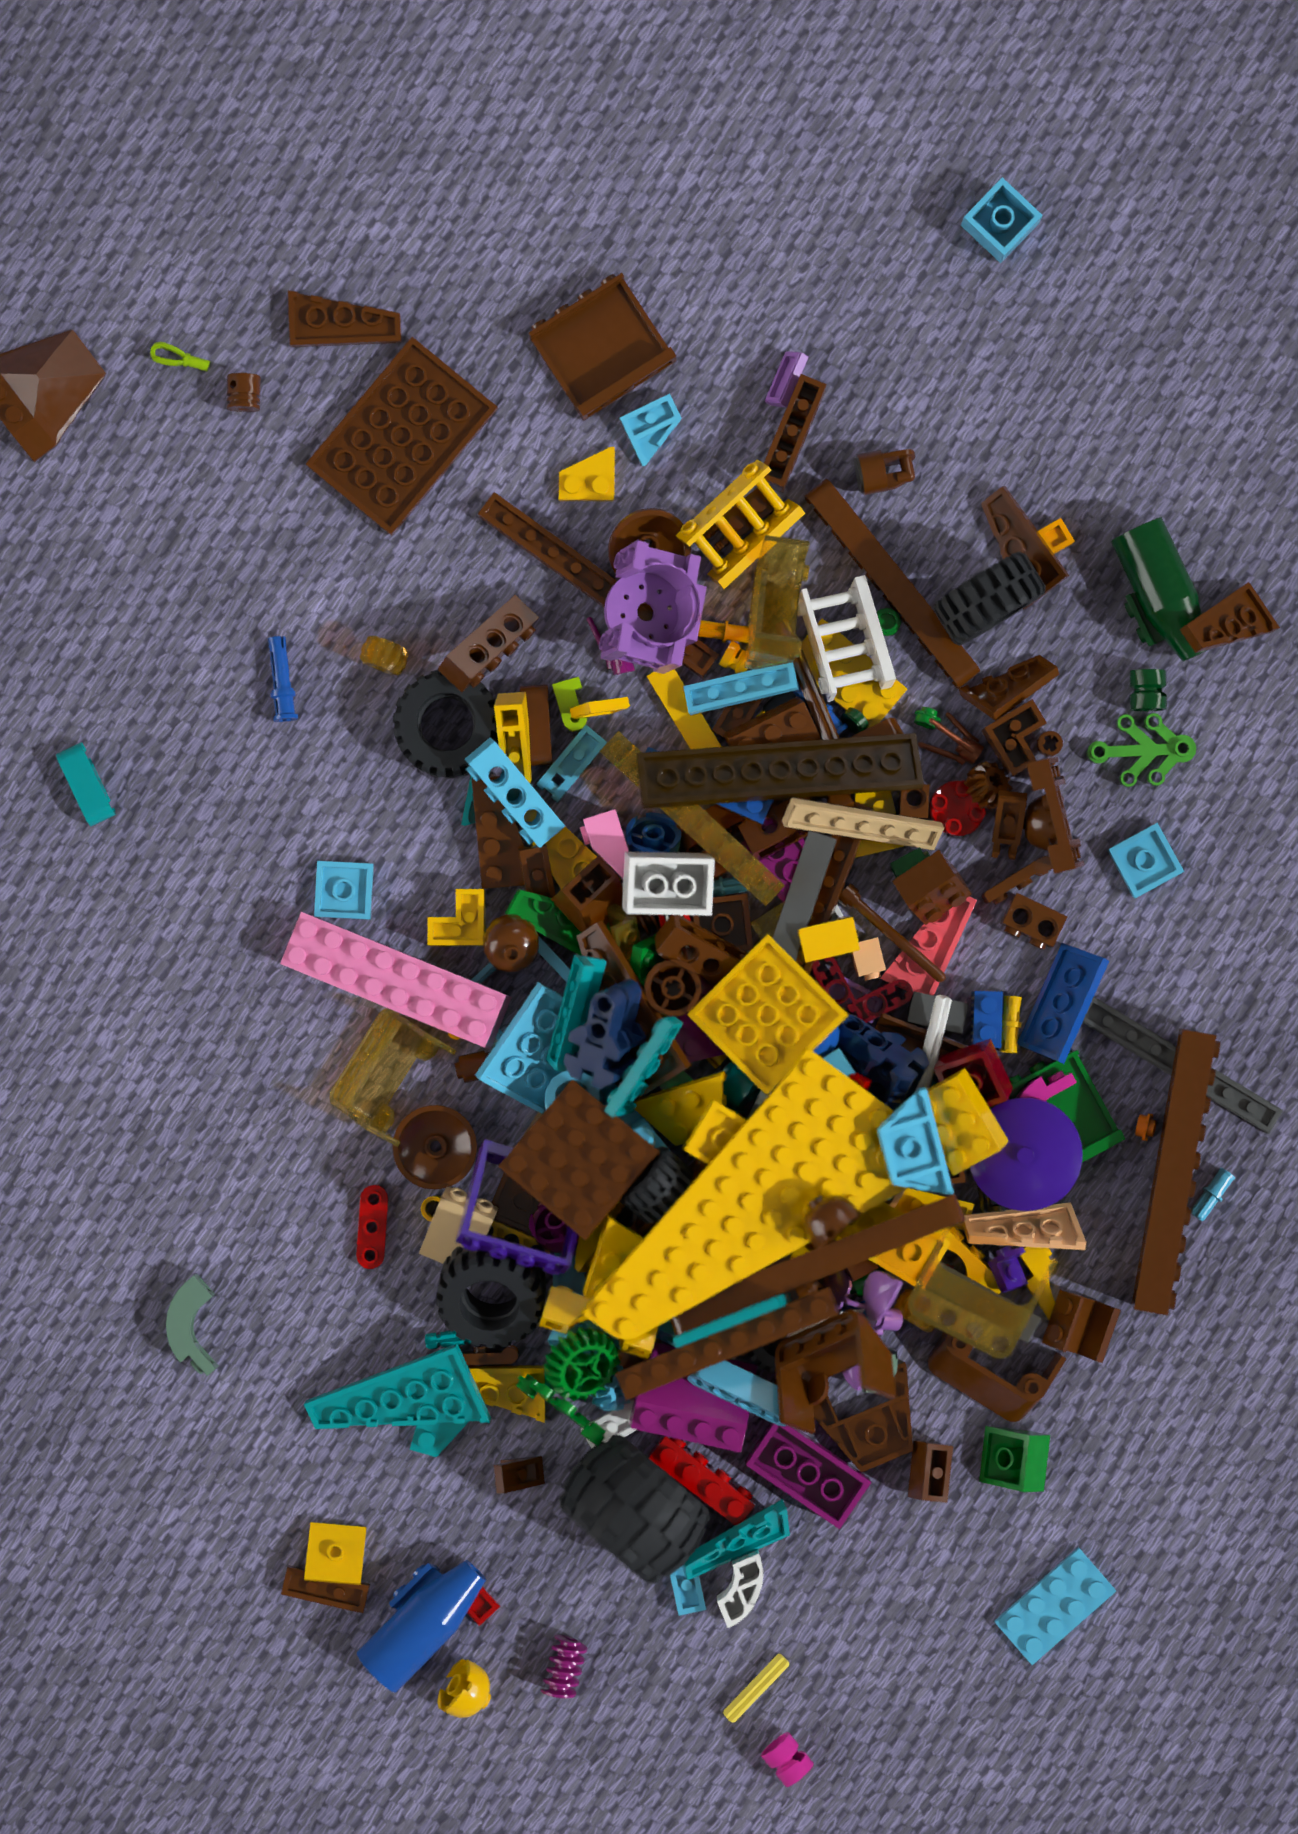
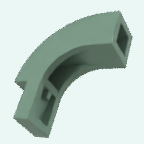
M195 1274L174 1295L167 1313L166 1332L169 1345L178 1361L181 1363L190 1356L192 1358L190 1363L199 1374L204 1372L208 1376L219 1365L197 1341L194 1333V1320L199 1309L215 1293L198 1274Z

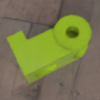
M579 677L552 684L565 727L569 731L579 732L586 725L587 717L579 719L571 717L570 708L579 706L575 691L582 689Z

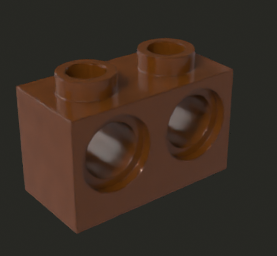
M1014 893L1000 924L1005 926L1004 932L1017 938L1021 934L1031 938L1029 942L1031 945L1044 950L1046 946L1054 947L1068 916L1019 893ZM1016 909H1022L1027 915L1026 922L1022 925L1015 923L1013 920V912ZM1041 921H1047L1051 924L1052 932L1047 937L1042 936L1038 931V925Z

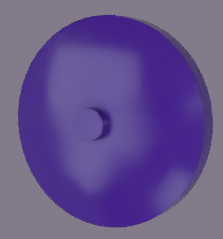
M1013 1098L992 1107L990 1110L1009 1142L997 1153L970 1167L977 1185L991 1200L1013 1210L1034 1211L1058 1202L1075 1184L1082 1165V1144L1073 1122L1061 1109L1038 1098Z

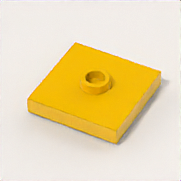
M310 1522L304 1580L361 1585L367 1527Z

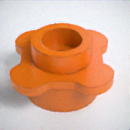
M1153 1114L1139 1115L1135 1136L1142 1137L1143 1141H1147L1149 1136H1154L1157 1121L1153 1120Z

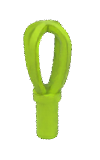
M164 342L154 343L150 350L151 358L159 364L169 366L183 365L184 367L189 366L207 372L210 366L209 360L191 356L189 353L185 354L181 349ZM159 348L178 354L182 357V360L158 357L155 355V351Z

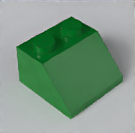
M985 1426L979 1482L1020 1492H1044L1050 1435L1026 1430Z

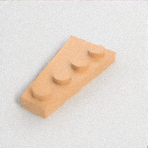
M1071 1202L1053 1204L1034 1211L1012 1209L1002 1212L964 1215L965 1221L961 1222L968 1244L1085 1250L1086 1240Z

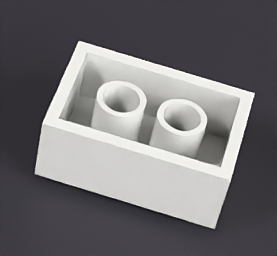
M625 852L622 908L627 914L712 915L715 859L707 853Z

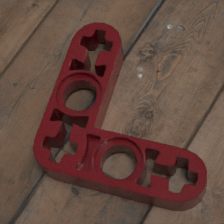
M833 956L824 958V960L832 962L833 965L829 970L832 976L838 973L840 978L833 979L826 985L822 981L823 979H828L826 973L817 970V967L820 966V961L815 960L812 965L813 973L820 987L830 996L829 988L833 984L843 985L846 991L844 997L832 999L837 1004H841L850 998L852 1003L847 1004L850 1012L856 1011L857 1017L866 1023L881 1016L882 1013L885 1014L906 1004L912 997L913 990L910 983L904 979H897L855 999ZM895 985L906 986L908 988V991L905 992L906 998L901 1000L899 996L891 999L894 1005L888 1006L887 999L881 991L887 989L889 995L895 991ZM872 996H878L883 1001V1007L878 1012H872L867 1008V1001Z

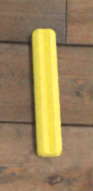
M777 1654L724 1709V1716L730 1722H736L789 1666L788 1660L783 1655Z

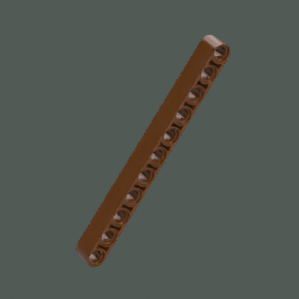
M952 1194L824 1245L817 1250L814 1249L751 1274L669 1320L675 1335H679L963 1222L965 1217L956 1195Z

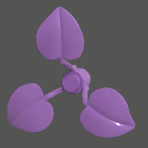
M844 1269L824 1277L822 1284L826 1287H831L840 1310L844 1303L866 1310L868 1321L875 1328L878 1335H883L884 1330L898 1331L901 1328L903 1322L902 1312L898 1308H889L902 1285L900 1280L894 1279L883 1272L876 1271L871 1273L863 1288V1297L866 1303L862 1304L847 1297L851 1291L852 1283ZM859 1365L842 1371L849 1385L855 1390L861 1391Z

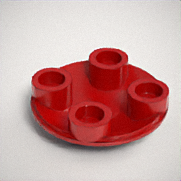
M963 780L950 781L943 784L935 791L930 801L932 820L942 822L944 826L943 832L952 836H964L973 832L980 826L986 814L985 808L980 809L978 802L972 803V796L966 794L968 787L964 784Z

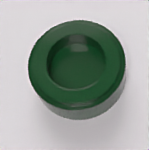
M849 707L841 715L842 723H846L848 725L847 729L853 734H858L869 727L865 716L855 708Z

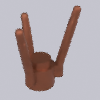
M949 712L945 716L965 737L960 738L944 725L930 718L929 722L958 743L955 751L959 754L957 755L923 742H919L918 747L953 759L961 765L965 762L973 765L984 749V746L978 743L979 739L973 736Z

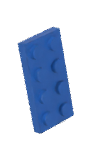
M1061 943L1017 1045L1064 1064L1109 960Z

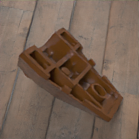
M73 329L0 354V420L34 462L57 446L69 425L73 423L76 415L85 402L87 403L106 375V372Z

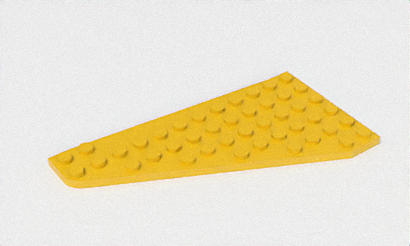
M806 1047L780 1084L620 1267H617L599 1287L581 1313L616 1338H636L808 1244L810 1241L804 1231V1217L810 1210L808 1204L819 1195H822L823 1198L831 1195H841L849 1199L862 1214L910 1188L890 1183L876 1129L894 1111Z

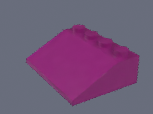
M654 1342L648 1359L673 1350L676 1347ZM734 1359L725 1360L756 1375L757 1364ZM688 1376L634 1397L629 1419L631 1429L741 1453L749 1411L696 1387L688 1381Z

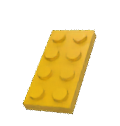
M822 618L817 625L827 624L828 622ZM840 632L821 636L825 651L854 645ZM807 635L800 645L818 685L820 674ZM866 654L829 662L833 677L868 670L873 665L872 659ZM870 680L836 688L837 694L833 701L845 711L849 707L860 711L869 723L868 728L882 721L907 691V688L898 680H895L891 688L881 690L879 682Z

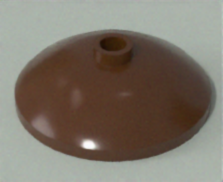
M658 508L637 510L623 518L613 530L608 544V557L615 574L617 570L614 568L616 554L637 540L644 541L649 539L648 547L685 557L690 555L691 546H687L675 536L684 525L682 521L674 514Z
M428 1105L418 1108L401 1121L394 1135L393 1156L399 1171L411 1183L425 1189L437 1190L455 1185L469 1173L476 1159L477 1140L475 1132L469 1121L461 1113L450 1107ZM438 1141L441 1144L439 1152H434L431 1149L432 1142Z

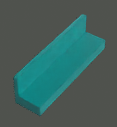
M574 955L546 1058L556 1071L566 1072V1066L563 1063L565 1053L573 1054L580 1050V1045L568 1041L570 1031L587 1023L592 999L599 992L606 966L605 959Z

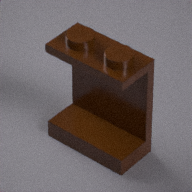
M1060 1289L1041 1343L1063 1352L1069 1351L1103 1363L1121 1310Z

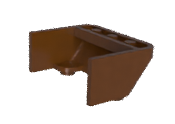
M959 1306L928 1356L927 1365L929 1370L938 1378L1007 1421L1018 1422L1022 1420L1043 1398L1065 1363L1066 1358L1056 1352L1042 1376L1036 1373H1027L1020 1378L1016 1386H1013L968 1358L974 1347V1338L967 1329L960 1326L969 1311Z
M851 1309L846 1310L837 1316L782 1340L776 1348L775 1365L779 1417L782 1424L810 1434L815 1433L813 1406L821 1403L826 1398L829 1390L828 1377L855 1365H859L861 1388L890 1399L896 1398L892 1354L866 1317L860 1312Z

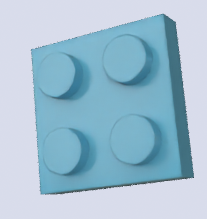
M1158 823L1107 850L1134 899L1184 872Z
M317 861L314 917L371 920L374 864Z

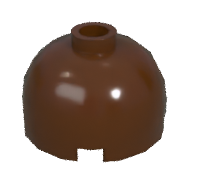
M1042 796L1033 799L1028 804L1024 816L1023 829L1025 830V837L1031 845L1048 851L1047 846L1056 844L1057 838L1052 839L1049 822L1053 821L1050 811H1045Z
M519 915L500 916L490 923V926L483 935L484 953L488 961L498 970L519 972L528 968L536 958L539 950L538 933L530 921L522 919Z
M676 959L655 965L648 973L644 985L646 998L651 1007L659 1014L669 1017L682 1016L691 1011L698 1003L701 994V983L695 969L686 962Z
M819 1195L808 1204L810 1210L804 1217V1231L809 1241L817 1250L840 1235L848 1224L851 1226L862 1214L849 1199L841 1195H831L826 1198Z

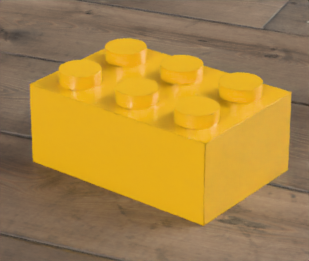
M965 1068L927 1089L945 1162L953 1176L997 1153L1009 1142Z

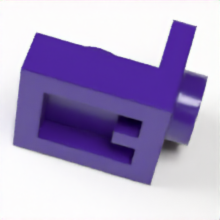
M1012 1246L1002 1248L996 1252L997 1257L988 1262L1001 1293L1022 1288L1028 1284L1017 1257L1025 1253L1023 1247L1013 1249Z

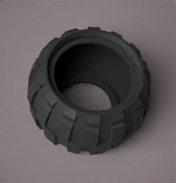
M612 1435L607 1442L602 1441L599 1447L594 1446L572 1469L563 1486L565 1492L559 1498L560 1508L574 1522L646 1583H657L662 1576L668 1577L683 1566L698 1548L706 1532L704 1526L710 1520L709 1510L622 1435Z

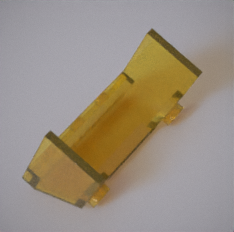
M765 535L754 572L744 668L757 670L793 663L795 657L800 658L802 641H800V638H797L796 624L800 587L802 581L807 582L809 575V565H805V558L810 541Z
M385 1008L377 1015L333 1086L329 1097L330 1103L365 1130L398 1147L400 1141L387 1132L394 1123V1110L388 1105L416 1058L427 1061L437 1054L439 1047L455 1055L457 1050L396 1011Z

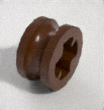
M1054 731L1044 732L1037 740L1038 751L1044 756H1054L1063 747L1062 737ZM1050 736V739L1053 737L1056 739L1057 743L1054 745L1056 750L1050 751V748L1047 750L1043 748V744L1046 742L1045 737Z

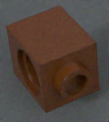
M924 784L922 789L899 790L898 815L926 820L928 818L930 785ZM914 791L921 796L920 805L911 806L908 804L906 796L909 792Z

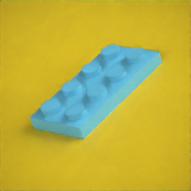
M1078 1547L994 1622L1030 1664L1033 1665L1112 1596L1116 1590Z

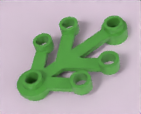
M1151 713L1144 720L1145 727L1151 731L1155 730L1168 743L1156 744L1134 724L1132 716L1124 714L1117 719V728L1129 734L1140 745L1107 746L1102 741H1096L1089 745L1086 752L1087 758L1094 764H1101L1112 757L1141 756L1129 770L1120 774L1119 782L1124 787L1135 785L1138 775L1156 756L1168 755L1157 769L1151 770L1147 775V781L1150 785L1159 786L1164 782L1165 775L1177 762H1188L1194 757L1196 744L1187 735L1176 736L1162 723V718L1159 714ZM1150 717H1155L1158 720L1156 727L1149 725L1148 720ZM1123 718H1127L1130 721L1129 728L1121 726ZM1180 743L1187 746V752L1184 754L1178 751ZM1096 747L1103 749L1104 754L1102 757H1097L1094 754ZM1154 772L1159 773L1161 776V780L1158 783L1153 782L1151 779V775ZM1125 774L1132 775L1133 781L1131 784L1124 782L1123 777Z

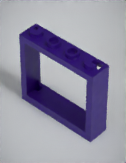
M485 1139L479 1148L455 1242L462 1244V1247L468 1250L477 1251L480 1249L487 1251L495 1258L505 1259L506 1256L517 1260V1263L522 1266L532 1267L535 1265L544 1268L545 1272L553 1275L565 1274L571 1266L578 1234L569 1226L566 1229L560 1257L469 1231L486 1161L500 1165L513 1149L512 1147Z

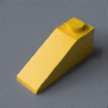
M526 692L498 693L494 710L499 747L526 780L531 783L529 717Z

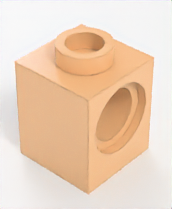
M878 937L859 942L860 950L851 952L857 977L864 976L865 981L881 977L880 971H884L886 968Z

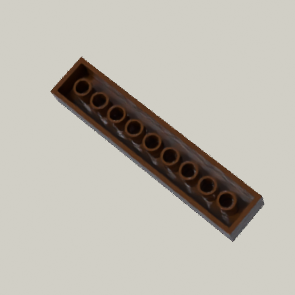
M1179 1029L1131 1303L1134 1310L1168 1316L1169 1309L1174 1310L1177 1293L1172 1289L1174 1281L1179 1282L1182 1265L1177 1261L1179 1253L1184 1254L1186 1237L1182 1235L1184 1225L1189 1226L1191 1209L1187 1207L1188 1198H1194L1196 1181L1192 1179L1193 1169H1199L1201 1153L1197 1152L1198 1141L1203 1142L1205 1137L1206 1125L1201 1123L1203 1113L1208 1114L1211 1097L1206 1096L1208 1086H1213L1216 1070L1212 1069L1211 1066L1213 1058H1218L1221 1042L1216 1041L1217 1035Z

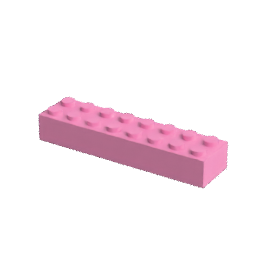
M303 912L300 913L280 964L488 1049H491L512 998Z

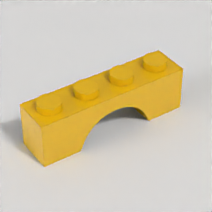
M953 1225L951 1228L948 1227L935 1232L951 1242L948 1250L955 1252L963 1260L965 1276L997 1294L1001 1293L989 1264L983 1260L985 1254L974 1244L969 1247L963 1241L965 1238L964 1234Z
M551 1286L539 1326L567 1334L568 1330L583 1321H592L581 1313L591 1298L573 1293L572 1289L565 1286ZM659 1325L636 1338H618L620 1351L648 1359L652 1352Z

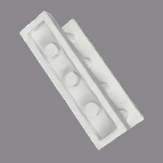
M866 576L855 577L847 592L810 600L807 588L801 589L798 600L795 601L798 616H803L820 678H818L821 694L826 695L827 702L834 700L837 694L836 688L870 680L879 682L881 690L891 688L896 680V676ZM849 602L856 605L858 611L856 617L817 625L813 610ZM855 628L863 630L866 638L864 643L825 651L821 636ZM862 654L871 656L873 662L871 669L837 677L832 676L829 662Z

